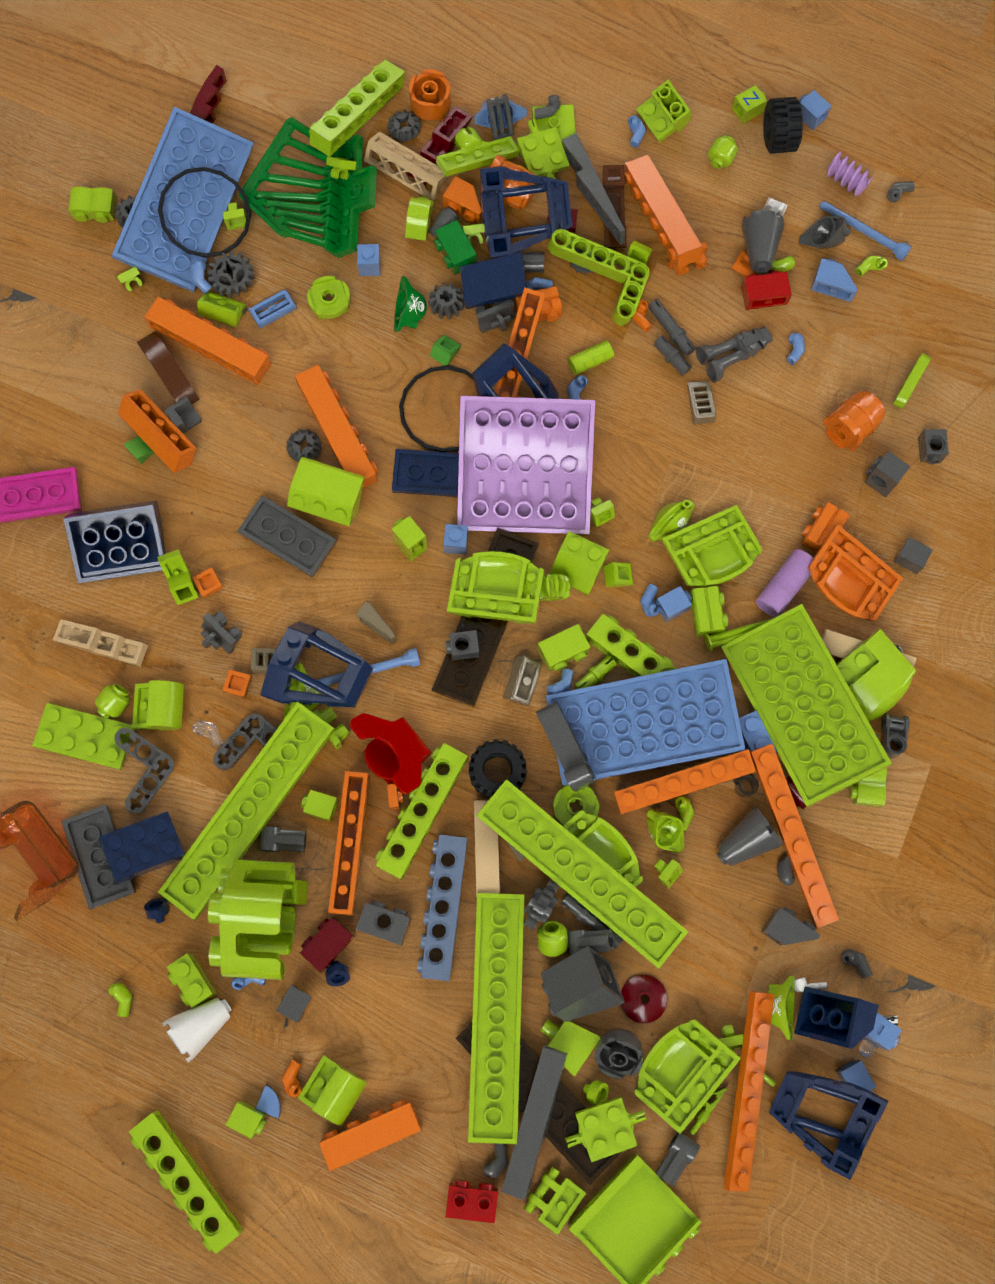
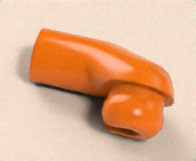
M291 1059L282 1076V1084L286 1094L295 1098L302 1091L296 1076L302 1064L294 1059Z

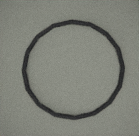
M199 167L186 169L170 179L161 192L158 206L162 229L174 245L188 254L204 258L221 256L222 253L226 254L241 243L249 229L251 212L246 194L234 179L219 170ZM206 171L221 175L234 184L244 198L247 212L244 231L236 243L223 251L205 254L189 250L177 242L165 226L162 212L165 194L174 181L187 173Z
M449 365L429 368L416 375L404 389L399 404L401 423L409 437L426 449L438 452L459 451V446L439 448L426 445L412 434L405 422L403 405L407 391L417 379L433 371L452 370L464 373L474 380L473 374L465 369Z

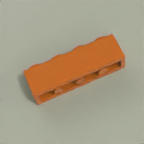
M141 389L123 395L118 411L120 417L173 473L189 467L197 450L189 439Z
M404 1099L391 1104V1110L383 1113L382 1109L368 1114L370 1119L364 1122H360L357 1119L346 1124V1130L338 1133L337 1129L323 1134L324 1139L319 1142L329 1171L421 1131L422 1127L412 1102H405Z

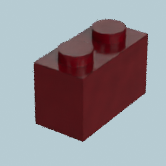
M334 917L330 920L328 918L324 919L317 927L319 932L314 938L309 936L301 945L303 950L300 954L320 973H323L355 938Z

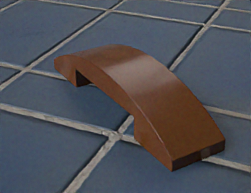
M603 165V187L625 229V243L619 245L603 223L604 241L607 248L627 247L624 207V165Z
M155 331L137 341V344L176 403L185 397L190 400L191 404L200 400Z

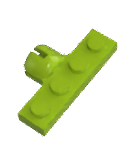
M467 127L468 132L463 128L455 136V145L459 150L437 156L436 164L444 176L448 177L490 165L497 155L506 157V160L519 157L520 150L511 136L484 142L474 128Z

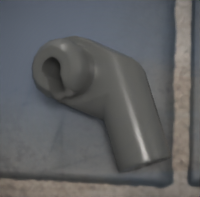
M550 95L548 97L549 103L546 107L534 109L536 120L555 115L561 105L558 95Z
M914 181L894 183L887 192L888 200L896 202L900 199L902 193L913 192L915 187Z
M852 949L843 951L841 955L843 963L857 967L862 979L873 975L863 953Z
M494 1143L495 1158L491 1163L485 1164L483 1167V1173L486 1177H498L507 1166L506 1144Z

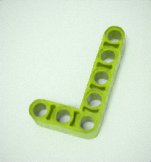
M563 229L554 231L548 243V249L551 254L623 284L612 313V319L620 326L628 324L636 312L649 276L647 265ZM555 240H560L563 245H558ZM575 248L581 249L583 253L576 252ZM595 256L600 257L603 262L597 261ZM614 265H619L622 270L616 269ZM634 273L640 274L641 278H637ZM627 291L632 292L635 297H630ZM620 310L626 311L628 316H623Z

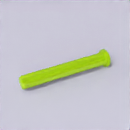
M772 619L710 636L705 634L706 647L708 651H712L713 648L725 645Z

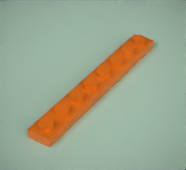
M773 744L750 751L756 773L814 926L820 928L838 921L837 913Z
M750 991L723 1187L728 1191L749 1192L775 994L768 992Z

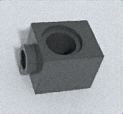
M925 429L918 437L920 462L938 464L949 454L946 429ZM930 445H934L937 451L931 449Z
M476 630L449 633L450 640L445 642L447 654H452V661L479 657ZM464 641L469 646L465 650H458L456 644Z

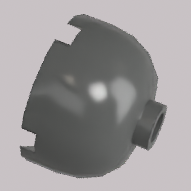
M625 1029L607 1031L600 1038L595 1049L594 1058L598 1063L599 1070L607 1076L616 1079H623V1075L630 1074V1077L636 1075L641 1070L643 1064L642 1044L636 1035Z

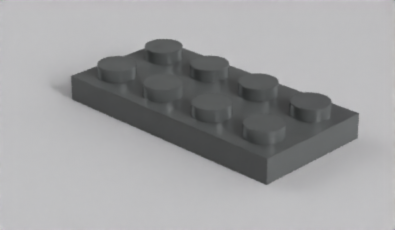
M264 496L260 497L238 529V533L312 578L337 543L335 538Z
M108 805L100 806L61 821L90 910L136 893L132 879L115 885L99 842V836L116 830Z

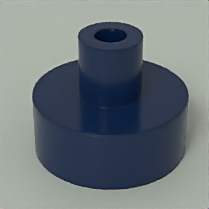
M165 898L152 899L144 906L147 918L155 919L156 923L163 922L165 920L164 916L170 911L168 901Z
M333 961L331 966L325 971L326 982L330 986H342L350 979L348 967L340 964L339 961Z

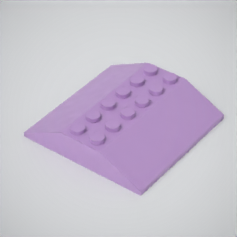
M461 396L457 525L468 526L469 531H496L499 528L507 532L568 534L570 531L574 534H589L595 400Z

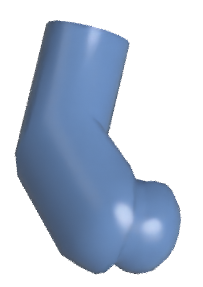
M792 333L788 338L789 343L793 345V350L786 360L791 365H795L805 352L804 337L800 333Z
M584 375L575 377L567 387L569 399L580 400L579 394L588 383Z

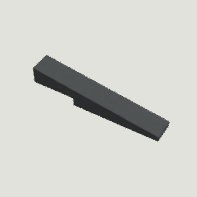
M577 133L563 139L562 145L569 164L576 172V186L619 245L625 243V229Z
M546 1045L543 1046L517 1135V1144L514 1146L501 1191L521 1200L526 1199L531 1188L568 1054Z

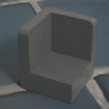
M187 397L165 410L170 421L182 433L202 422Z
M908 538L901 552L895 557L894 562L918 574L924 568L933 549L912 538Z
M291 985L276 1011L298 1023L305 1014L303 1012L310 1002L311 996L298 989L297 986Z

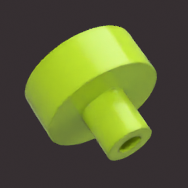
M595 1080L591 1085L586 1084L583 1092L587 1094L588 1103L597 1105L607 1100L609 1087L606 1083Z

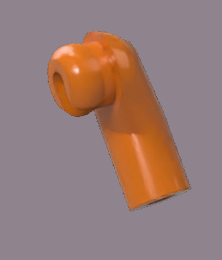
M640 300L632 318L646 333L653 325L646 318L648 303L645 300Z

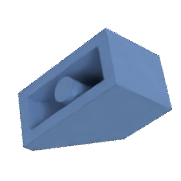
M822 258L816 270L811 290L852 302L857 292V287L843 264L837 263L832 259Z

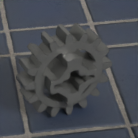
M233 251L230 252V256L222 253L223 258L215 257L216 263L209 264L211 270L207 271L209 283L215 292L219 291L222 297L226 293H228L229 298H232L234 293L240 297V291L247 293L246 286H253L252 279H255L253 266L247 257L243 259L241 253L237 257L234 256ZM229 271H231V273L233 274V279L231 278Z
M549 880L544 890L540 887L537 888L524 910L529 914L524 923L525 926L534 930L539 921L542 923L546 922L559 900L554 897L559 885Z

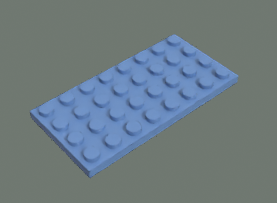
M174 107L112 253V258L132 267H137L141 271L194 293L196 285L191 281V266L197 261H202L206 264L208 257L204 258L188 254L171 242L162 229L159 218L158 206L161 192L172 177L186 169L199 167L222 171L238 183L254 142ZM206 171L187 173L174 181L165 194L162 207L165 226L173 238L189 250L205 254L210 253L224 219L223 212L227 211L228 204L231 202L236 190L235 185L221 175Z
M726 659L546 696L547 705L557 701L596 780L746 750ZM558 759L562 785L567 786L569 784L564 776V769Z

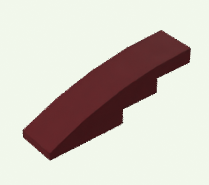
M218 65L215 66L201 87L190 114L212 124L216 120L213 110L221 102L219 91L227 82L223 68Z
M455 106L433 131L432 138L423 147L420 156L436 164L437 156L450 153L455 147L456 134L461 129L467 128L472 120V115ZM408 172V176L415 179L413 174Z

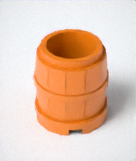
M497 155L490 168L506 167L511 170L535 175L522 165L508 161L506 157ZM504 179L505 189L535 184ZM533 194L503 198L505 206L507 205L517 210H525Z
M868 391L857 392L843 401L836 411L830 413L824 419L823 426L827 425L828 430L826 434L836 446L841 449L845 447L851 448L849 451H854L883 422L885 408L874 394Z

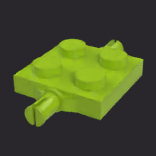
M529 120L527 124L531 133L516 140L524 166L536 176L556 179V173L566 170L570 166L557 128L539 130L536 120Z
M621 1096L575 1112L579 1133L565 1137L568 1148L582 1143L587 1149L590 1161L594 1162L638 1146L633 1134V1124L647 1119L643 1110L630 1115L624 1107Z

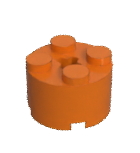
M426 69L418 76L412 77L409 84L410 106L414 115L428 121H441L444 119L451 107V86L445 75L437 70Z

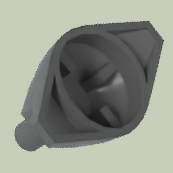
M825 216L817 220L799 237V244L820 249L833 248L845 241V236L850 235L851 229L845 226L846 219L844 217Z

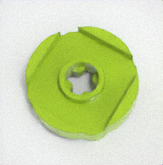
M323 276L312 283L313 286L307 292V300L310 309L318 318L332 319L348 311L350 292L345 282H341L333 276ZM330 293L331 296H335L331 301L324 300L326 294Z
M567 785L557 792L553 801V811L556 820L562 826L576 814L569 807V804L575 803L576 800L580 802L579 806L582 807L583 811H586L585 813L598 815L599 802L590 787L587 786L575 792Z

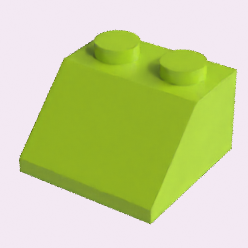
M569 531L549 575L562 574L569 577L571 588L589 596L607 559L609 549Z

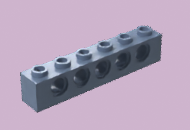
M439 835V840H434L433 854H437L436 864L431 863L430 877L434 878L433 887H428L426 901H431L430 910H425L423 922L424 925L428 926L427 933L422 934L420 948L424 949V957L419 958L417 972L421 973V978L450 981L467 838ZM446 854H451L455 858L454 864L450 867L444 866L441 862L442 857ZM444 877L451 879V888L448 890L440 889L438 885L440 879ZM439 901H446L449 904V910L445 914L436 912L435 907ZM438 924L446 928V933L442 938L434 937L432 932L434 926ZM434 948H439L443 952V958L439 962H433L429 957L430 951Z

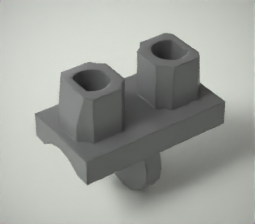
M511 299L495 302L494 307L487 309L486 306L476 308V316L481 333L499 327L501 332L506 330V323L516 318L513 307L514 303Z
M221 611L212 616L209 613L204 615V622L201 626L204 630L201 632V635L205 639L202 645L205 648L213 646L216 650L221 646L228 654L232 653L235 644L241 639L242 633L234 626L228 631L223 628L228 620Z

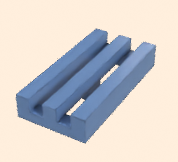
M286 289L248 310L261 329L297 308ZM283 298H286V299L283 300L282 302H280V303H278V304H276V305L274 304V303L278 302L279 300H281V299H283ZM268 306H270L267 310L261 312V313L258 314V315L256 314L257 312H259V311H261V310L267 308Z

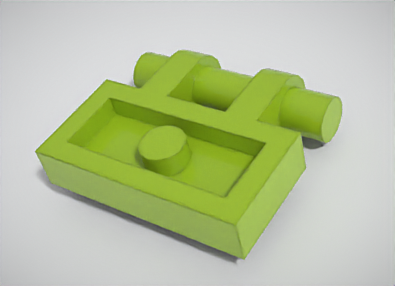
M552 1166L548 1173H544L541 1177L542 1182L535 1192H531L528 1196L529 1201L524 1206V1209L532 1214L536 1207L540 1208L542 1212L537 1219L558 1235L586 1192L567 1177L564 1178L561 1184L557 1183L555 1179L560 1171ZM551 1188L555 1193L549 1202L546 1203L542 1198L548 1189Z

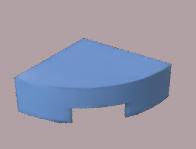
M265 1085L256 1109L279 1118L281 1105L278 1095L273 1088Z

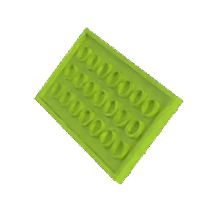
M803 604L721 646L755 711L757 710L782 762L807 807L892 765Z

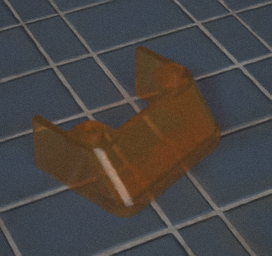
M21 801L0 813V849L7 848L13 844L39 878L30 886L28 891L29 898L19 903L14 916L16 921L51 900L76 876L79 869L77 860L36 805L30 801Z

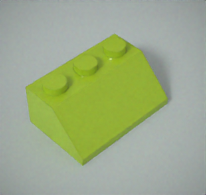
M301 457L290 485L287 506L350 526L358 514L365 477Z

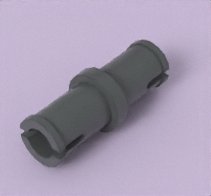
M664 335L654 342L653 346L665 357V361L671 363L681 376L685 375L692 368L679 354V349H675L666 340Z

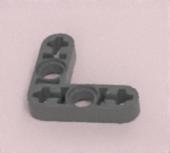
M250 714L215 753L214 764L221 770H230L256 740L265 746L267 744V735L275 733L277 729L261 715ZM259 719L260 721L258 724L260 725V728H253L249 732L251 735H253L250 739V737L242 730L245 728L247 731H249L252 727L250 722L252 720L257 721ZM238 736L246 738V744L242 748L234 746V740ZM228 746L238 753L236 756L231 753L228 757L230 762L220 765L222 761L220 756H227L231 752L227 749Z
M122 728L115 734L114 740L116 745L149 767L125 800V806L129 812L140 813L146 808L172 772L174 761L169 755L131 729ZM129 732L131 734L129 738L136 742V738L141 740L135 746L133 752L129 750L132 745L129 743L122 745L120 743L121 738L119 735L121 733L126 734ZM148 745L151 748V755L148 758H141L138 755V748L140 746ZM166 758L169 760L168 765L170 768L169 770H162L160 775H163L164 778L160 780L157 775L150 773V770L153 768L157 771L160 766L157 763L158 760L163 761ZM153 777L157 782L156 788L151 791L146 790L143 786L144 779ZM139 787L144 793L149 794L150 797L146 799L143 796L140 801L142 807L132 809L130 807L132 805L130 799H136L140 793L136 792Z

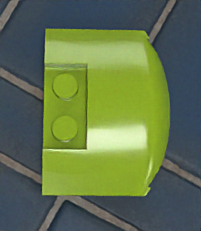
M737 505L661 539L687 586H713L732 580L745 572L763 550Z
M505 552L473 553V556L463 561L461 558L456 559L447 612L469 618L472 616L512 621L520 624L536 623L545 571L541 567L540 569L537 568L530 560Z
M878 629L836 664L868 722L879 718L897 704L908 690L913 675L915 676L916 673L915 668L881 629Z
M580 810L563 825L565 829L633 886L637 887L643 881L635 853L625 838L608 822L598 816Z
M696 1019L690 1020V1022L681 1024L665 1034L649 1052L638 1075V1089L635 1088V1095L681 1134L740 1061L741 1057Z

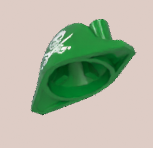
M402 276L400 279L396 299L394 332L400 331L403 326L416 329L418 321L424 317L427 310L426 300L423 295L411 286L405 276Z

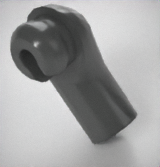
M786 854L778 863L777 871L779 880L784 885L789 886L794 883L795 877L793 876L789 857Z

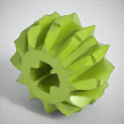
M562 574L544 575L540 601L567 599L571 590L569 577Z

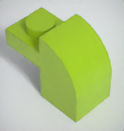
M427 197L410 198L405 238L426 241L430 229V217L434 209L433 200H429Z
M179 549L157 557L177 605L199 598L189 567Z

